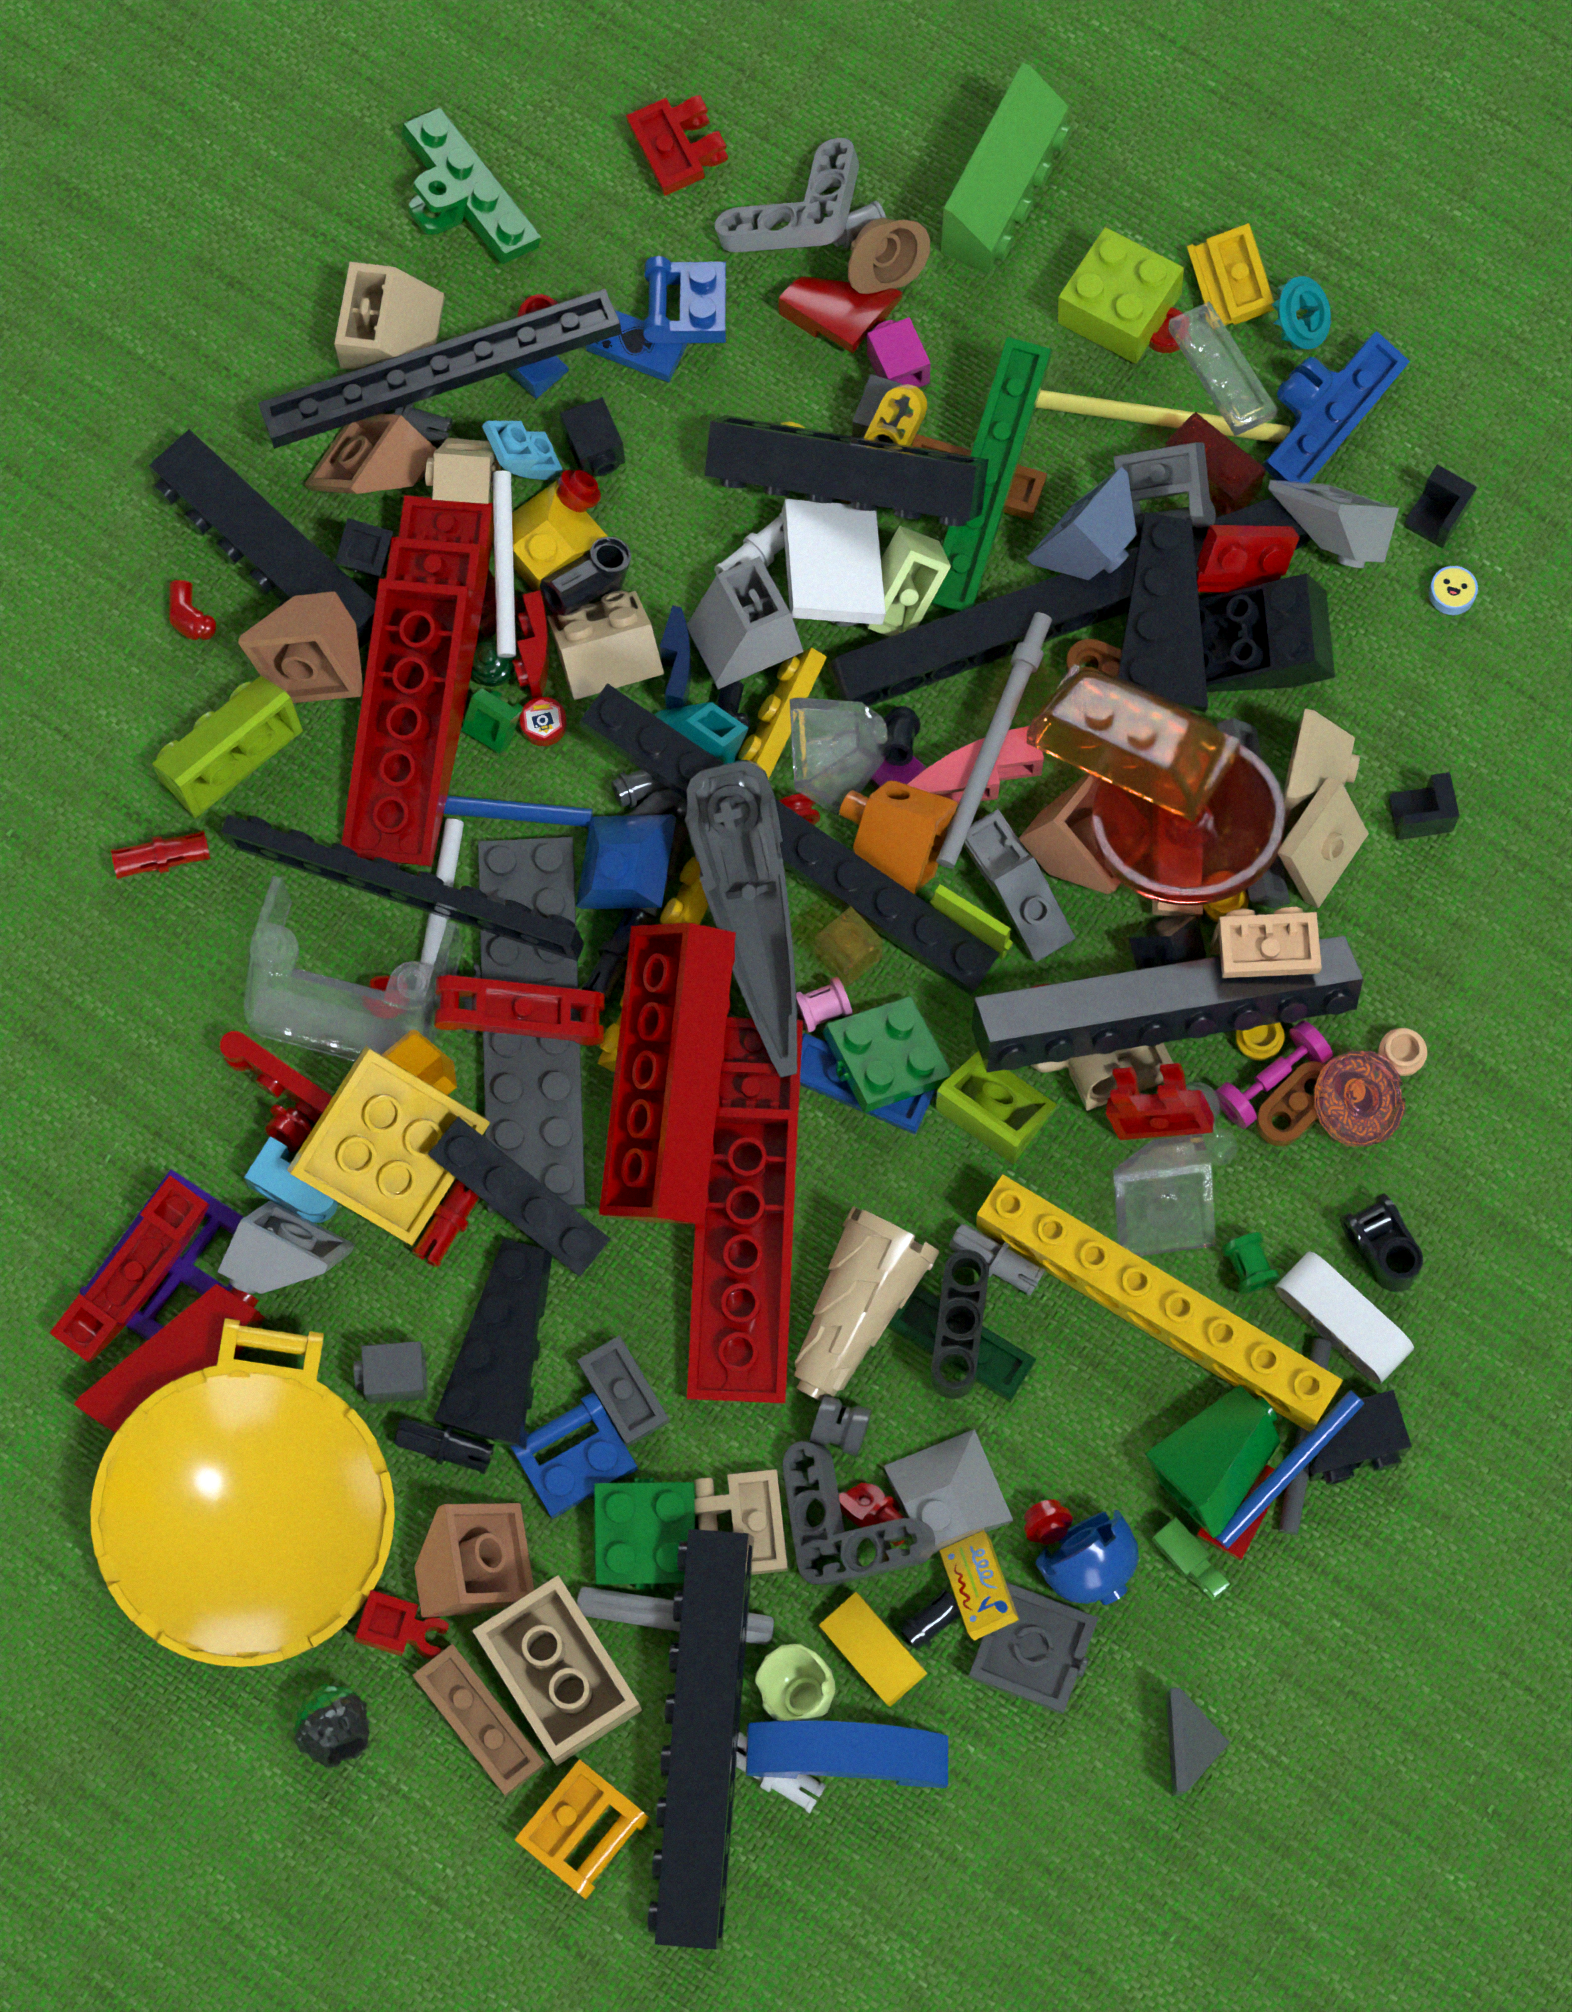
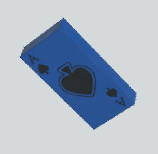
M615 310L620 321L622 334L586 346V351L669 383L687 347V343L649 342L643 335L644 321Z

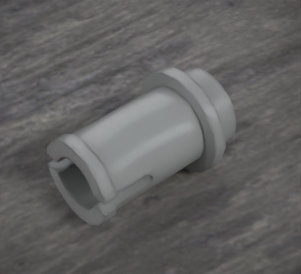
M873 201L869 205L849 212L843 235L832 243L836 247L841 245L845 248L851 247V242L857 238V235L866 224L878 218H886L880 203Z

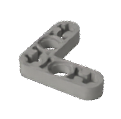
M834 138L818 147L814 156L804 202L737 207L723 212L715 221V230L723 249L729 252H747L822 246L838 240L846 228L859 170V160L853 143L846 138ZM840 187L838 191L832 194L820 195L829 188ZM823 213H827L828 217L824 218ZM789 222V224L782 229L775 231L770 230L773 226L779 223Z

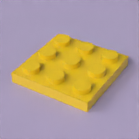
M365 1046L287 1168V1171L406 1243L413 1245L456 1178L428 1156V1152L458 1116L482 1135L491 1122L383 1055Z

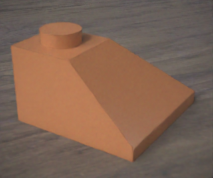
M378 414L345 425L304 485L311 491L351 494L411 487L424 478L427 459L433 458L434 451L437 449L402 415Z
M336 592L294 596L243 633L239 638V645L260 676L262 675L285 690L293 703L361 697L363 682L356 623Z
M1096 766L1045 807L1018 839L1049 875L1108 895L1116 890L1152 844V829L1102 769Z
M520 1503L444 1504L438 1507L414 1567L422 1617L461 1616L506 1608L534 1591Z

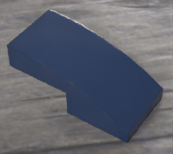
M672 605L660 644L661 664L673 667L665 692L666 709L687 706L691 686V657L687 624L682 607Z

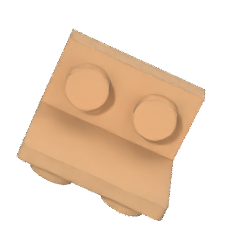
M1286 907L1276 910L1274 914L1255 915L1253 910L1240 909L1230 911L1224 917H1219L1210 943L1211 954H1220L1222 978L1319 974L1322 966L1317 912L1303 913L1302 908Z

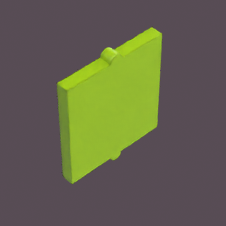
M940 884L930 900V903L934 905L933 908L999 952L998 958L1002 960L1013 944L1009 939L1011 928Z

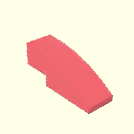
M1038 724L1008 730L981 801L998 799L1000 781L1042 775L1044 757ZM985 738L951 752L926 768L907 785L954 800L959 804Z

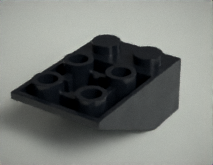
M1307 573L1199 599L1207 692L1293 688L1335 678L1327 593Z

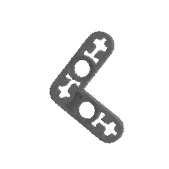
M806 1441L797 1442L788 1448L783 1458V1474L797 1565L800 1575L805 1581L816 1585H836L917 1566L926 1562L932 1556L935 1549V1535L933 1529L921 1520L902 1518L844 1532L831 1453L825 1446ZM808 1456L814 1457V1466L808 1468V1473L802 1472L801 1464L808 1461ZM813 1484L820 1487L819 1491H804V1487H813ZM818 1499L824 1506L825 1516L818 1526L812 1527L808 1523L806 1512L810 1503ZM910 1534H916L917 1543L912 1544L910 1550L891 1548L889 1541L898 1542L906 1540ZM869 1538L874 1543L876 1553L874 1560L869 1565L863 1566L857 1558V1548L862 1540ZM823 1555H841L843 1563L827 1564L823 1567V1570H818L816 1566L817 1561L823 1559Z

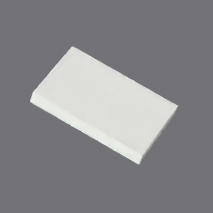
M785 499L782 515L789 606L792 618L882 625L886 611L876 511L853 509L850 507V504L816 503L806 500Z

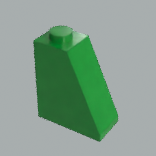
M1239 1384L1145 1453L1159 1484L1213 1539L1222 1533L1281 1443L1273 1425V1422L1277 1420V1415L1265 1398L1259 1395L1254 1399Z

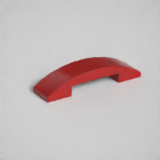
M170 1175L140 1215L144 1218L85 1296L79 1293L50 1331V1334L90 1363L121 1332L155 1291L190 1241L210 1204Z

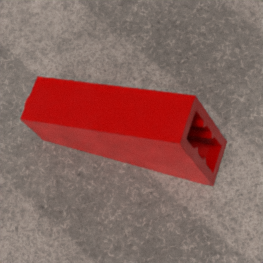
M215 1284L79 1396L74 1405L116 1433L135 1409L157 1390L190 1373L217 1366L225 1318L240 1320V1326L259 1328L265 1319L254 1308L259 1300L235 1287H232L229 1292L220 1285ZM236 1345L234 1359L237 1360L245 1346Z

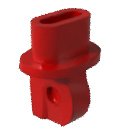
M860 1483L847 1492L839 1494L841 1512L861 1528L905 1518L899 1513L897 1500L891 1496L885 1497L880 1488L873 1484ZM905 1540L898 1541V1542H892V1541H890V1542H891L894 1546H899V1545H901Z

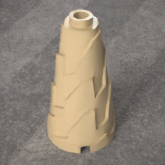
M852 1206L843 1223L845 1229L828 1267L831 1271L812 1313L815 1315L814 1320L795 1361L796 1371L794 1376L800 1379L797 1389L821 1402L825 1394L834 1397L838 1391L846 1387L870 1346H875L898 1308L902 1309L925 1272L931 1270L939 1254V1250L927 1242L921 1245L914 1241L915 1236L868 1211L863 1209L861 1211L855 1206Z

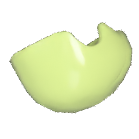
M802 1644L781 1645L765 1656L756 1672L755 1683L762 1696V1706L772 1719L777 1721H816L828 1713L835 1694V1681L827 1663L811 1649Z

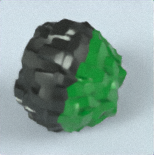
M326 1683L320 1685V1688L313 1690L312 1694L303 1700L301 1708L296 1713L297 1719L293 1728L295 1733L293 1740L298 1746L299 1751L303 1754L307 1753L313 1762H318L326 1768L338 1767L342 1760L358 1758L362 1751L367 1748L370 1735L368 1727L370 1721L366 1716L367 1703L362 1701L360 1696L356 1692L351 1691L350 1688L330 1686Z

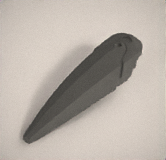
M740 760L703 769L691 778L688 785L687 814L685 818L694 853L701 868L699 878L717 928L736 932L735 962L732 970L770 1059L780 1077L797 1074V1005L794 953L786 879L779 843L783 842L775 796L766 771L756 762Z

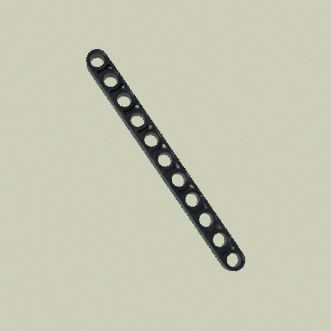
M1276 497L1220 516L1215 519L1214 525L1292 526L1299 535L1295 550L1306 545L1312 539ZM1195 526L1192 527L1196 575L1199 569L1196 563L1209 527L1200 529ZM1138 547L1127 550L1129 556L1110 574L1103 569L1090 580L1061 574L835 658L828 664L827 670L844 710L848 712L858 711L1014 654L1017 644L1024 641L1033 616L1037 612L1044 613L1052 619L1044 642L1126 613L1128 611Z

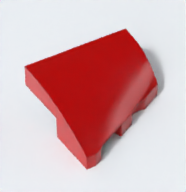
M803 276L794 281L779 297V315L815 338L819 333L823 334L853 354L865 339L867 333L874 326L885 321L902 299L903 292L895 288H889L870 294L858 293L851 287L850 282Z

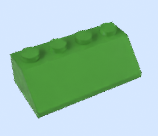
M1022 62L943 209L941 252L987 273H990L997 259L1004 261L1014 240L1011 232L1017 222L1024 224L1033 205V199L1030 198L1036 186L1044 187L1053 163L1049 161L1055 150L1063 151L1072 127L1067 125L1069 106L1030 65Z

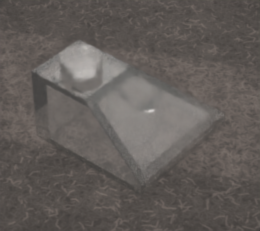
M799 697L790 699L794 787L797 791L834 815H840L839 810L846 795L851 790L860 793L884 761L883 743L887 741L885 722L879 714L862 702Z
M1201 1134L1154 1139L1113 1170L1117 1244L1137 1256L1216 1246L1212 1163Z

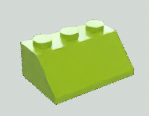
M262 675L252 683L245 682L237 687L231 694L229 702L216 712L210 711L200 717L195 723L193 731L182 740H175L164 746L158 753L157 760L152 763L159 780L194 819L303 732L291 697L285 690Z

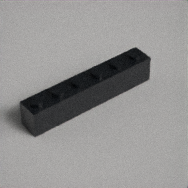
M724 415L710 421L705 476L720 478L719 484L729 488H746L747 483L763 486L762 492L770 495L788 496L790 491L807 493L806 500L811 502L833 503L835 498L850 501V507L857 510L876 511L878 506L893 508L894 515L902 518L918 519L922 517V514L939 516L938 522L944 525L965 526L966 521H971L982 514L989 459Z
M190 429L149 465L155 480L152 488L156 494L169 506L176 502L186 512L183 515L185 520L198 534L203 536L208 532L217 541L215 544L217 550L229 563L235 565L239 561L249 571L247 577L261 593L267 595L271 591L282 601L279 604L280 607L294 596L336 592L356 623L359 650L371 639L376 602Z

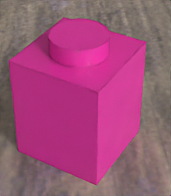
M910 317L898 322L895 320L882 322L871 332L867 333V355L877 376L904 385L910 384L918 388L930 383L931 363Z

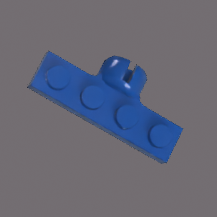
M1377 331L1365 341L1339 373L1330 371L1316 357L1305 359L1289 374V379L1286 382L1283 381L1277 392L1278 399L1294 413L1296 418L1295 425L1261 467L1278 481L1309 483L1410 361Z

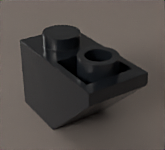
M1394 1390L1361 1399L1364 1405L1317 1454L1309 1470L1311 1482L1324 1478L1326 1485H1333L1355 1477L1353 1470L1372 1465L1373 1471L1378 1472L1402 1464L1400 1456H1404L1412 1445Z

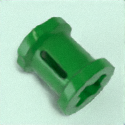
M1253 1232L1238 1237L1223 1245L1221 1249L1223 1256L1229 1257L1240 1282L1236 1287L1241 1295L1261 1290L1280 1279L1277 1270H1271L1261 1247V1243L1264 1240L1261 1232Z

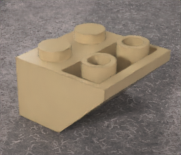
M350 262L334 343L340 367L342 369L359 370L437 344L445 300L444 293L396 267Z
M614 591L603 596L601 601L581 606L566 616L558 613L547 616L566 681L574 700L600 693L607 683L614 688H618L664 674L651 622L636 591L629 593L627 591Z

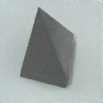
M1170 1688L1166 1694L1172 1796H1183L1226 1748L1229 1742L1181 1688Z

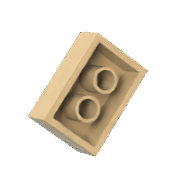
M559 1575L472 1630L556 1766L642 1711L639 1702Z

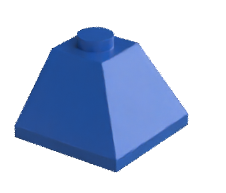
M672 814L591 817L576 906L580 909L662 908L676 817Z

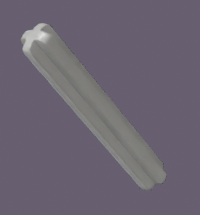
M590 1587L581 1588L578 1594L577 1605L586 1617L680 1631L681 1622H674L673 1620L674 1601ZM749 1613L746 1642L762 1645L770 1644L774 1629V1619L767 1615Z

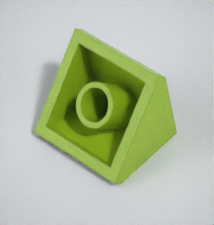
M978 1051L941 1084L937 1091L935 1109L1014 1165L1053 1113L1057 1104L1009 1070L987 1073Z

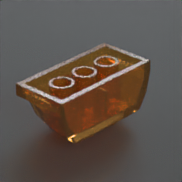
M1073 664L1056 691L1048 698L1033 718L1026 733L1027 744L1193 822L1240 751V740L1221 732L1207 719L1183 706L1112 674L1093 667L1082 668Z

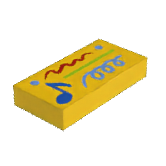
M985 1530L939 1550L967 1632L973 1640L1019 1620L992 1542Z

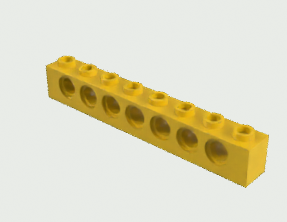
M1003 1174L977 1213L976 1229L1002 1245L1007 1242L1010 1244L1008 1249L1036 1266L1044 1268L1047 1273L1231 1385L1237 1387L1240 1384L1254 1399L1261 1395L1274 1411L1309 1432L1321 1421L1340 1389L1343 1381L1341 1378Z

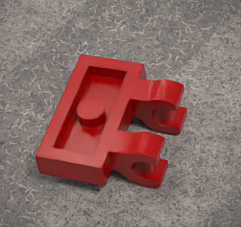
M701 95L691 97L673 108L667 98H664L626 115L628 126L664 196L704 179L705 175L702 166L712 167L728 160V155L725 151L727 147L719 131L712 132L690 144L683 131L698 130L710 123L706 115L708 109Z
M1180 1063L1160 1065L1159 1070L1163 1076L1164 1085L1158 1086L1157 1094L1139 1093L1138 1079L1133 1067L1113 1069L1112 1074L1116 1080L1117 1089L1110 1090V1098L1107 1099L1106 1115L1119 1140L1213 1133L1214 1115L1202 1090L1192 1091L1186 1089L1184 1070Z

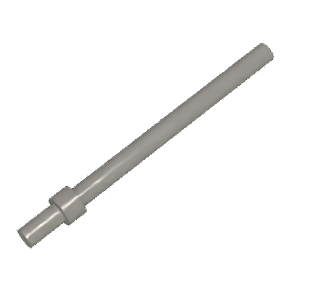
M1037 612L1034 614L1024 641L1017 644L1012 656L1011 664L1013 669L936 860L943 867L954 868L1029 677L1031 673L1037 672L1044 655L1041 647L1052 622L1051 617L1044 613Z

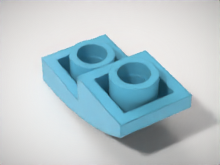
M486 421L482 425L499 464L512 474L530 479L553 480L563 470L545 432H527L522 421Z

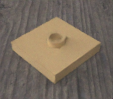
M1330 777L1324 781L1277 852L1305 903L1317 908L1321 906L1369 834L1343 783Z

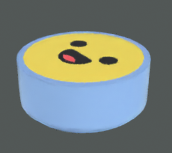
M1448 566L1442 568L1435 574L1429 588L1430 601L1437 610L1444 614H1462L1474 603L1478 592L1477 581L1473 574L1463 567Z

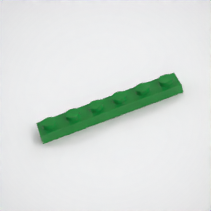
M1008 336L1006 338L970 455L989 459L982 514L971 521H966L965 526L948 527L943 550L951 567L930 604L932 606L956 613L975 606L1050 362L1051 348Z

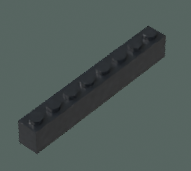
M1339 936L1319 940L1322 966L1319 974L1222 978L1221 957L1219 956L975 997L971 1029L987 1073L999 1070H1016L1023 1066L1046 1062H1063L1070 1058L1093 1054H1110L1116 1050L1140 1046H1156L1163 1042L1187 1038H1203L1210 1034L1234 1030L1244 1031L1257 1026L1280 1022L1292 1023L1300 1019L1321 1015H1339L1347 1011L1357 1010L1363 977L1346 937Z
M688 1529L687 1541L680 1540L677 1568L678 1571H685L683 1592L676 1591L673 1604L674 1622H681L679 1642L671 1643L669 1654V1672L676 1673L675 1694L668 1693L665 1703V1724L672 1725L671 1745H663L660 1765L661 1776H668L667 1797H659L656 1813L657 1828H664L662 1849H655L652 1862V1879L660 1881L658 1901L650 1902L648 1912V1932L655 1933L654 1945L714 1950L723 1948L754 1536L749 1533Z

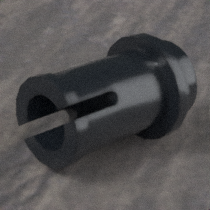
M899 706L892 709L885 716L883 722L884 730L887 733L883 757L887 756L885 757L886 762L894 766H904L912 761L914 737L919 733L921 727L920 719L911 708Z
M942 1589L935 1598L910 1617L907 1614L903 1616L904 1623L898 1629L914 1650L918 1651L923 1646L928 1649L932 1646L930 1640L962 1615L955 1599L945 1589Z

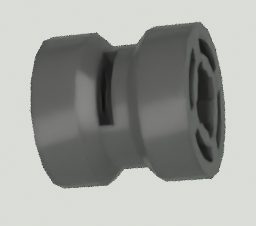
M825 1394L812 1429L810 1442L822 1446L832 1443L840 1446L843 1453L857 1457L869 1425L872 1410L859 1405L853 1408L844 1406L840 1399Z

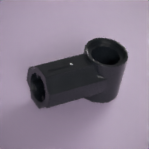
M615 537L600 538L592 544L589 553L543 578L540 583V590L543 593L545 604L554 614L558 613L566 616L598 596L603 597L608 593L620 591L631 561V551L627 544Z

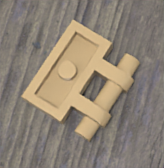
M777 1469L727 1475L728 1495L715 1496L712 1478H701L693 1481L695 1517H697L698 1530L718 1531L717 1515L731 1512L733 1532L749 1533L754 1536L752 1575L788 1571Z

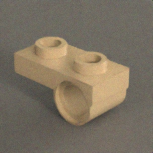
M1164 1043L1156 1046H1140L1116 1050L1110 1054H1093L1070 1058L1068 1067L1071 1079L1088 1111L1107 1104V1099L1110 1098V1090L1117 1089V1083L1112 1074L1113 1069L1133 1067L1137 1075L1140 1092L1164 1083L1163 1076L1159 1070L1160 1065L1174 1063Z

